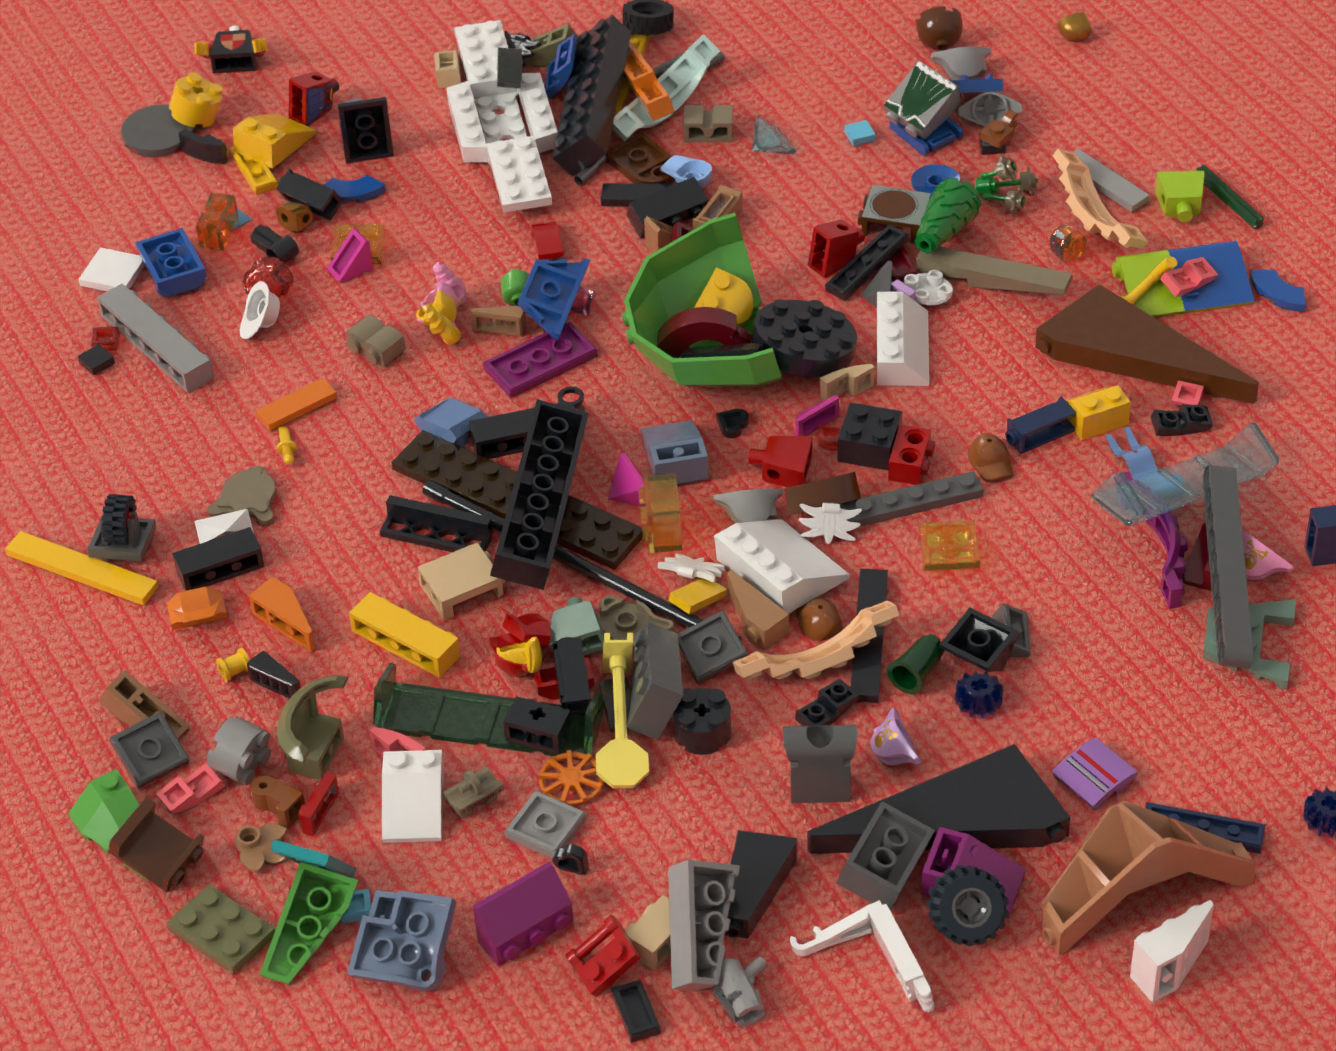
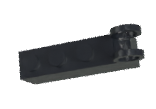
M571 386L559 391L557 396L558 403L555 404L572 409L576 408L585 412V408L582 405L584 393L581 389ZM568 393H575L579 396V399L574 402H566L562 397ZM534 408L469 421L471 442L475 453L487 459L523 452Z

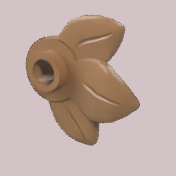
M272 823L260 828L253 825L240 828L235 836V846L240 851V861L243 866L250 871L259 872L264 863L279 864L287 860V858L271 850L273 840H281L286 834L287 829Z

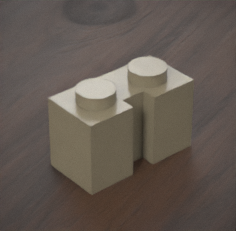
M684 105V143L733 142L732 105H713V110H704V105Z

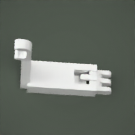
M880 900L822 931L815 926L813 929L815 939L801 945L798 944L796 937H790L793 952L799 956H808L826 947L870 934L873 930L909 1002L918 1000L923 1011L931 1012L934 1010L931 988L887 904L882 905Z

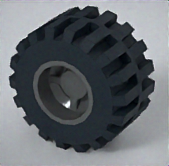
M959 865L955 866L956 869L954 870L947 869L944 871L945 875L943 877L938 876L934 880L936 885L934 888L930 887L928 892L931 895L930 900H927V907L930 908L928 915L930 920L934 922V927L942 935L960 945L961 943L966 946H974V943L982 945L987 943V938L994 939L997 936L995 932L998 928L1002 930L1005 926V923H1003L1004 917L1008 918L1009 911L1006 910V905H1009V899L1004 894L1006 890L1003 885L998 882L999 880L996 877L975 866L968 865V867Z

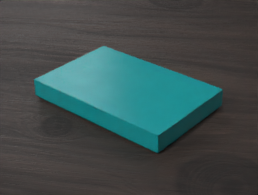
M273 840L272 852L298 864L303 862L354 878L356 867L331 855Z

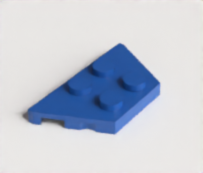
M557 259L555 261L535 260L520 295L518 306L555 340H559L589 267L590 259H582V262L568 263L567 259Z

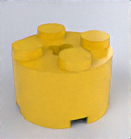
M193 72L189 73L186 77L178 79L169 104L172 117L189 127H195L196 124H203L202 128L211 126L215 122L222 99V87L219 84L203 79L201 75Z

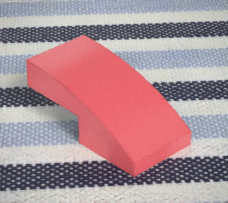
M1204 257L1187 260L1182 268L1166 271L1160 279L1172 294L1178 297L1208 284L1216 279L1218 274Z
M1178 380L1171 404L1179 406L1182 404L1200 405L1204 395V386Z
M377 727L369 730L372 749L382 757L383 752L426 750V747L401 733Z
M205 763L184 781L180 776L176 777L157 792L156 795L172 814H176L207 800L223 789L225 785Z

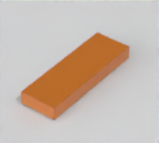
M321 378L257 409L256 416L269 431H272L337 399V393L324 378Z

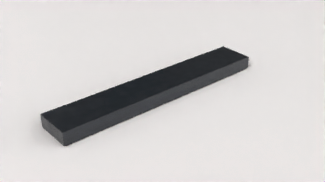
M860 568L856 616L862 609L886 601L888 570ZM875 625L877 637L869 639L870 642L865 646L854 647L853 653L855 657L852 663L850 688L859 694L857 700L859 702L879 703L884 626L876 627Z

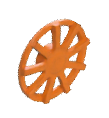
M567 750L566 753L559 754L553 758L549 757L539 772V786L542 792L568 805L582 804L591 800L600 792L604 781L600 777L599 782L584 778L585 776L596 774V759L589 753L586 755L571 752V750ZM572 758L581 759L582 761L574 767ZM567 759L568 767L564 768L558 762ZM588 762L595 767L581 771ZM551 766L560 771V773L546 772ZM544 779H558L557 782L548 787L544 785ZM583 784L595 788L594 792L586 796L582 790ZM561 786L564 789L561 799L550 794ZM577 791L580 796L579 800H567L569 792Z

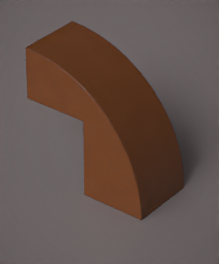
M855 472L784 489L790 515L805 512L799 506L800 504L817 508L822 507V503L841 504L861 498Z

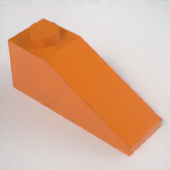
M272 576L249 595L251 611L254 616L312 653L315 650L312 630L289 584L281 582Z

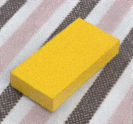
M701 578L670 592L669 601L686 613L691 614L725 598L727 589L717 582Z

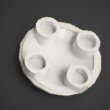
M930 270L928 273L917 275L908 274L904 278V284L916 291V302L918 304L939 305L947 302L952 297V285L943 278V273L939 270Z

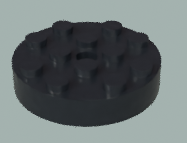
M777 299L757 313L751 342L764 343L765 350L773 348L779 370L804 377H823L834 371L847 368L851 364L857 343V333L844 313L824 306L818 300Z

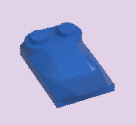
M183 228L135 242L159 295L172 297L188 290L197 289L204 284L207 277L205 267Z

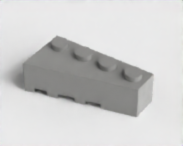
M686 860L668 867L672 989L701 991L719 984L725 951L723 939L725 932L729 929L730 919L727 918L730 903L734 901L735 890L733 889L734 878L739 874L740 865Z

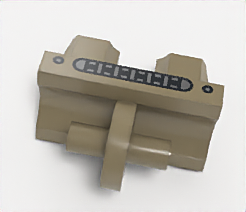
M485 767L475 774L471 770L463 773L464 780L444 791L443 795L454 811L462 819H465L472 814L473 808L479 804L489 805L494 802L496 795L504 790V785L493 776L488 767Z

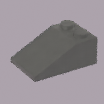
M882 801L846 861L836 884L871 903L880 900L881 904H887L891 911L935 830Z

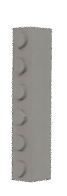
M122 283L97 297L101 316L184 391L189 393L213 379L211 370L213 364L207 354H202L192 341H187L177 328L170 326L162 315L159 316L154 312L150 304L144 303L134 290H129Z

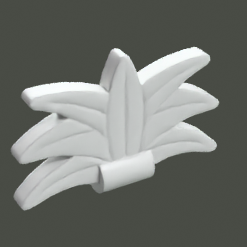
M822 503V507L817 508L805 504L799 505L803 511L813 516V518H799L803 525L811 528L810 531L802 533V537L824 535L826 544L831 543L833 536L843 540L855 541V537L849 535L847 531L854 530L861 524L847 521V519L855 517L862 509L844 510L840 509V504Z
M675 554V558L666 557L665 562H658L659 569L677 572L679 576L691 579L699 577L711 582H715V576L721 577L725 566L722 564L704 562L703 557L694 560L681 554Z

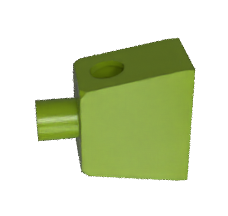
M1204 171L1157 172L1155 194L1165 216H1178L1179 221L1188 222L1193 216L1200 215Z

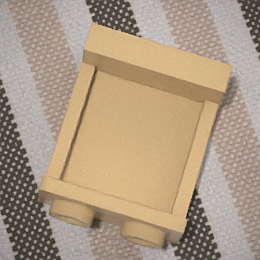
M478 543L418 566L420 586L444 621L454 617L453 605L491 589H493L498 597L504 595L503 584H505V580L490 576L493 566L492 558L489 552L483 551Z

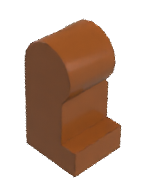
M260 776L252 781L250 788L255 806L260 810H269L275 813L279 824L289 829L298 819L299 810L305 803L303 793L270 776Z

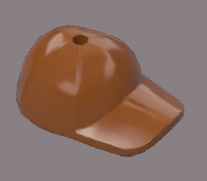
M990 433L981 434L974 439L968 450V458L982 479L994 481L1011 477L1013 471L1005 443L998 436Z
M822 595L796 609L800 629L811 640L822 641L830 639L842 630L839 612L835 605L826 600Z

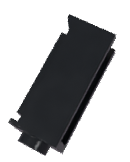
M288 169L276 187L285 200L306 205L312 213L329 221L343 202L334 189H329L296 172L294 173L291 169Z
M564 637L558 641H552L562 708L570 710V714L591 712V698L581 638Z

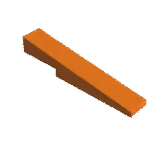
M630 42L623 72L624 77L652 121L674 113L675 110L668 93L658 82L653 69L632 42Z

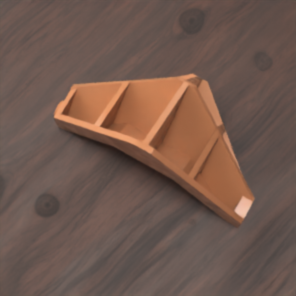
M1124 801L1109 807L1096 827L1088 832L1081 848L1042 901V930L1044 939L1049 946L1052 945L1058 955H1062L1130 893L1184 873L1244 887L1253 883L1256 864L1242 843L1232 842L1139 805Z

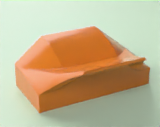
M210 587L179 592L167 602L173 630L227 618L222 592Z

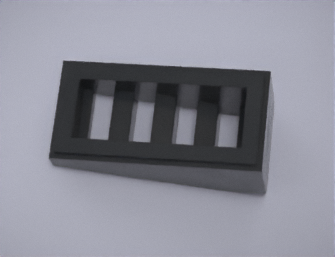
M264 651L247 662L250 680L289 699L301 688L300 681Z

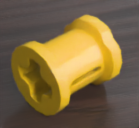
M241 647L237 650L236 654L225 659H216V664L225 682H229L232 676L245 670L248 672L247 662L250 659L246 651Z

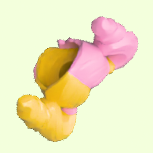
M436 262L433 272L436 274L438 283L435 284V289L430 291L429 295L425 297V301L420 303L422 308L417 310L416 317L420 324L430 327L432 334H440L443 341L452 346L461 338V333L454 321L456 319V308L464 305L466 301V288L463 281L459 277L454 276V271L448 269L447 265Z

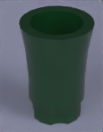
M933 634L923 635L906 652L888 665V677L897 689L907 694H916L921 690L926 678L945 652V650L939 648L940 639Z

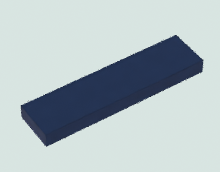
M1146 802V809L1232 842L1242 843L1247 852L1261 853L1266 824Z

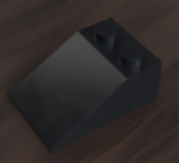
M386 97L338 104L340 132L346 164L394 157Z

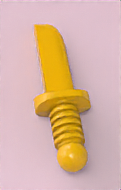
M280 426L278 427L280 443L277 444V451L283 454L284 462L290 465L294 462L293 452L297 450V445L294 441H291L288 428Z

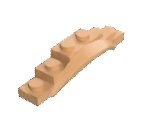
M1057 149L1053 158L1059 164V169L1063 171L1059 179L1065 185L1066 192L1070 194L1066 202L1071 207L1073 215L1084 223L1083 227L1092 234L1100 233L1109 241L1117 240L1126 248L1143 249L1148 241L1142 235L1140 229L1136 226L1118 222L1103 205L1093 184L1089 167L1081 161L1076 153Z
M887 600L872 607L862 609L845 629L830 640L814 648L787 655H771L757 651L732 663L735 672L747 679L760 676L763 673L762 670H765V673L777 679L791 675L792 670L802 678H814L819 676L824 669L829 667L839 668L846 665L847 660L855 657L852 646L858 648L867 645L870 642L869 639L877 637L875 625L876 627L888 625L892 622V618L900 615L897 606Z

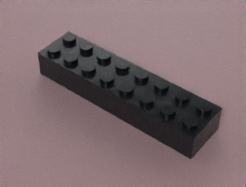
M610 15L605 20H599L592 29L582 32L577 39L578 43L573 68L567 84L568 89L564 98V107L561 112V121L557 129L558 134L552 157L572 176L605 155L608 151L632 33L613 15Z
M537 399L490 576L544 590L589 413Z

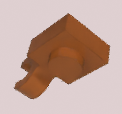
M1008 110L1001 122L994 119L980 131V140L1000 149L1014 136V129L1018 123L1013 120L1018 116V113Z

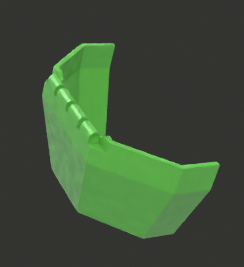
M735 213L709 220L645 257L624 299L626 311L622 312L625 326H630V329L626 330L630 345L635 344L636 349L678 385L760 388L783 380L773 348L743 356L677 358L657 346L658 330L672 316L695 307L716 267L742 279L749 286L753 296V312L749 321L742 327L752 337L755 318L761 310L759 308L762 305V301ZM702 340L692 344L689 347L718 346L724 344L714 340Z

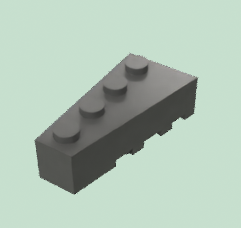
M647 622L643 630H639L633 640L635 649L627 728L658 740L683 697L678 633Z

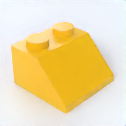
M1118 385L1104 387L1065 400L1076 412V416L1068 418V420L1075 427V432L1081 440L1129 425L1131 401Z

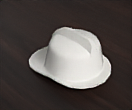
M265 282L256 283L248 294L240 326V336L243 339L251 338L259 328H268L277 320L280 300L278 296L269 291L268 285Z

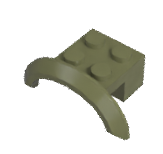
M325 676L313 680L295 692L283 707L278 720L277 737L280 747L285 752V759L288 762L290 773L321 780L327 771L344 735L341 719L319 714L315 694L332 688L343 689L349 679L348 676Z

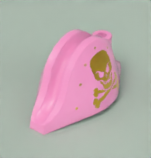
M1242 529L1246 579L1252 581L1262 580L1273 573L1291 572L1294 569L1290 563Z

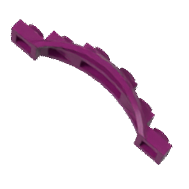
M1130 471L1119 473L1117 493L1125 511L1133 510L1154 529L1165 547L1168 557L1162 570L1161 592L1169 609L1179 608L1181 595L1185 594L1182 579L1183 573H1186V562L1184 559V554L1188 551L1186 536L1181 535L1179 531L1177 517L1172 516L1168 506H1164L1151 495L1149 488L1140 490L1139 483L1137 481L1134 482Z

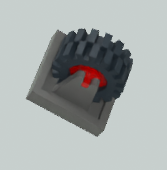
M108 495L102 510L104 514L101 516V520L88 546V556L91 558L142 562L156 530L155 519L138 518L137 512H135L137 505H135L136 500L134 496Z

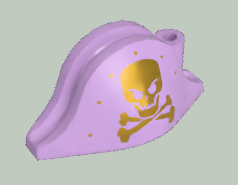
M893 707L885 721L873 729L874 734L871 739V748L879 760L886 765L902 763L919 764L922 761L913 747L899 712Z

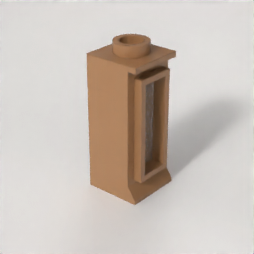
M719 185L717 192L696 219H692L693 230L709 220L735 213L736 217H738L743 210L742 191Z

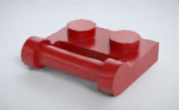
M613 915L608 916L604 920V925L577 949L572 948L565 954L566 959L575 968L589 993L595 997L599 996L642 958L621 923ZM613 933L615 938L586 963L584 958Z

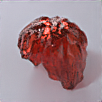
M263 257L254 262L252 268L244 274V280L242 281L243 288L247 294H249L251 288L256 283L265 282L268 285L269 291L279 298L286 295L294 283L293 275L288 266L275 257Z

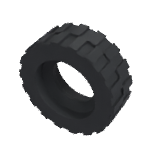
M633 0L623 5L622 24L632 33L659 35L673 28L674 7L669 2L663 0Z

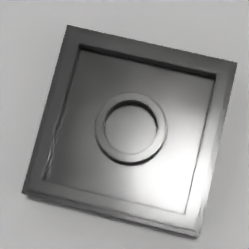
M723 610L678 634L679 649L699 684L733 667L732 662L749 656Z
M161 711L109 738V742L137 788L189 762L188 755Z

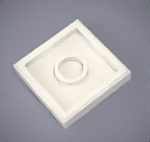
M100 247L80 276L79 284L83 287L109 291L123 283L130 289L145 264L140 255Z

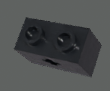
M517 696L503 721L506 741L557 754L560 753L572 729L570 710Z

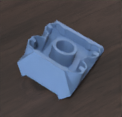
M451 397L421 413L414 421L420 431L424 430L460 447H464L468 443V434L470 433L469 421L486 418L487 416L482 410Z

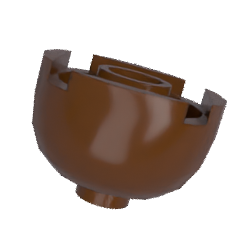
M945 6L923 11L920 14L921 18L919 20L916 18L915 20L919 40L926 47L938 51L947 50L949 47H952L959 41L963 32L960 11L952 8L953 11H948Z

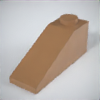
M728 571V593L748 640L766 650L789 634V614L734 571Z
M126 670L106 688L99 700L119 720L130 726L160 711L177 739L190 726Z

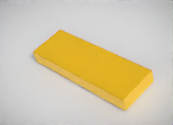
M234 146L229 147L231 157L255 195L276 189L278 181L266 164L238 154L234 151Z

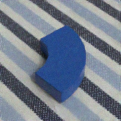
M369 175L351 181L332 178L323 185L329 189H334L343 200L342 203L346 200L359 199V202L366 201L386 191L384 183Z
M1250 269V281L1260 296H1265L1274 301V305L1293 311H1305L1304 287L1292 286L1284 282L1278 276L1276 270Z

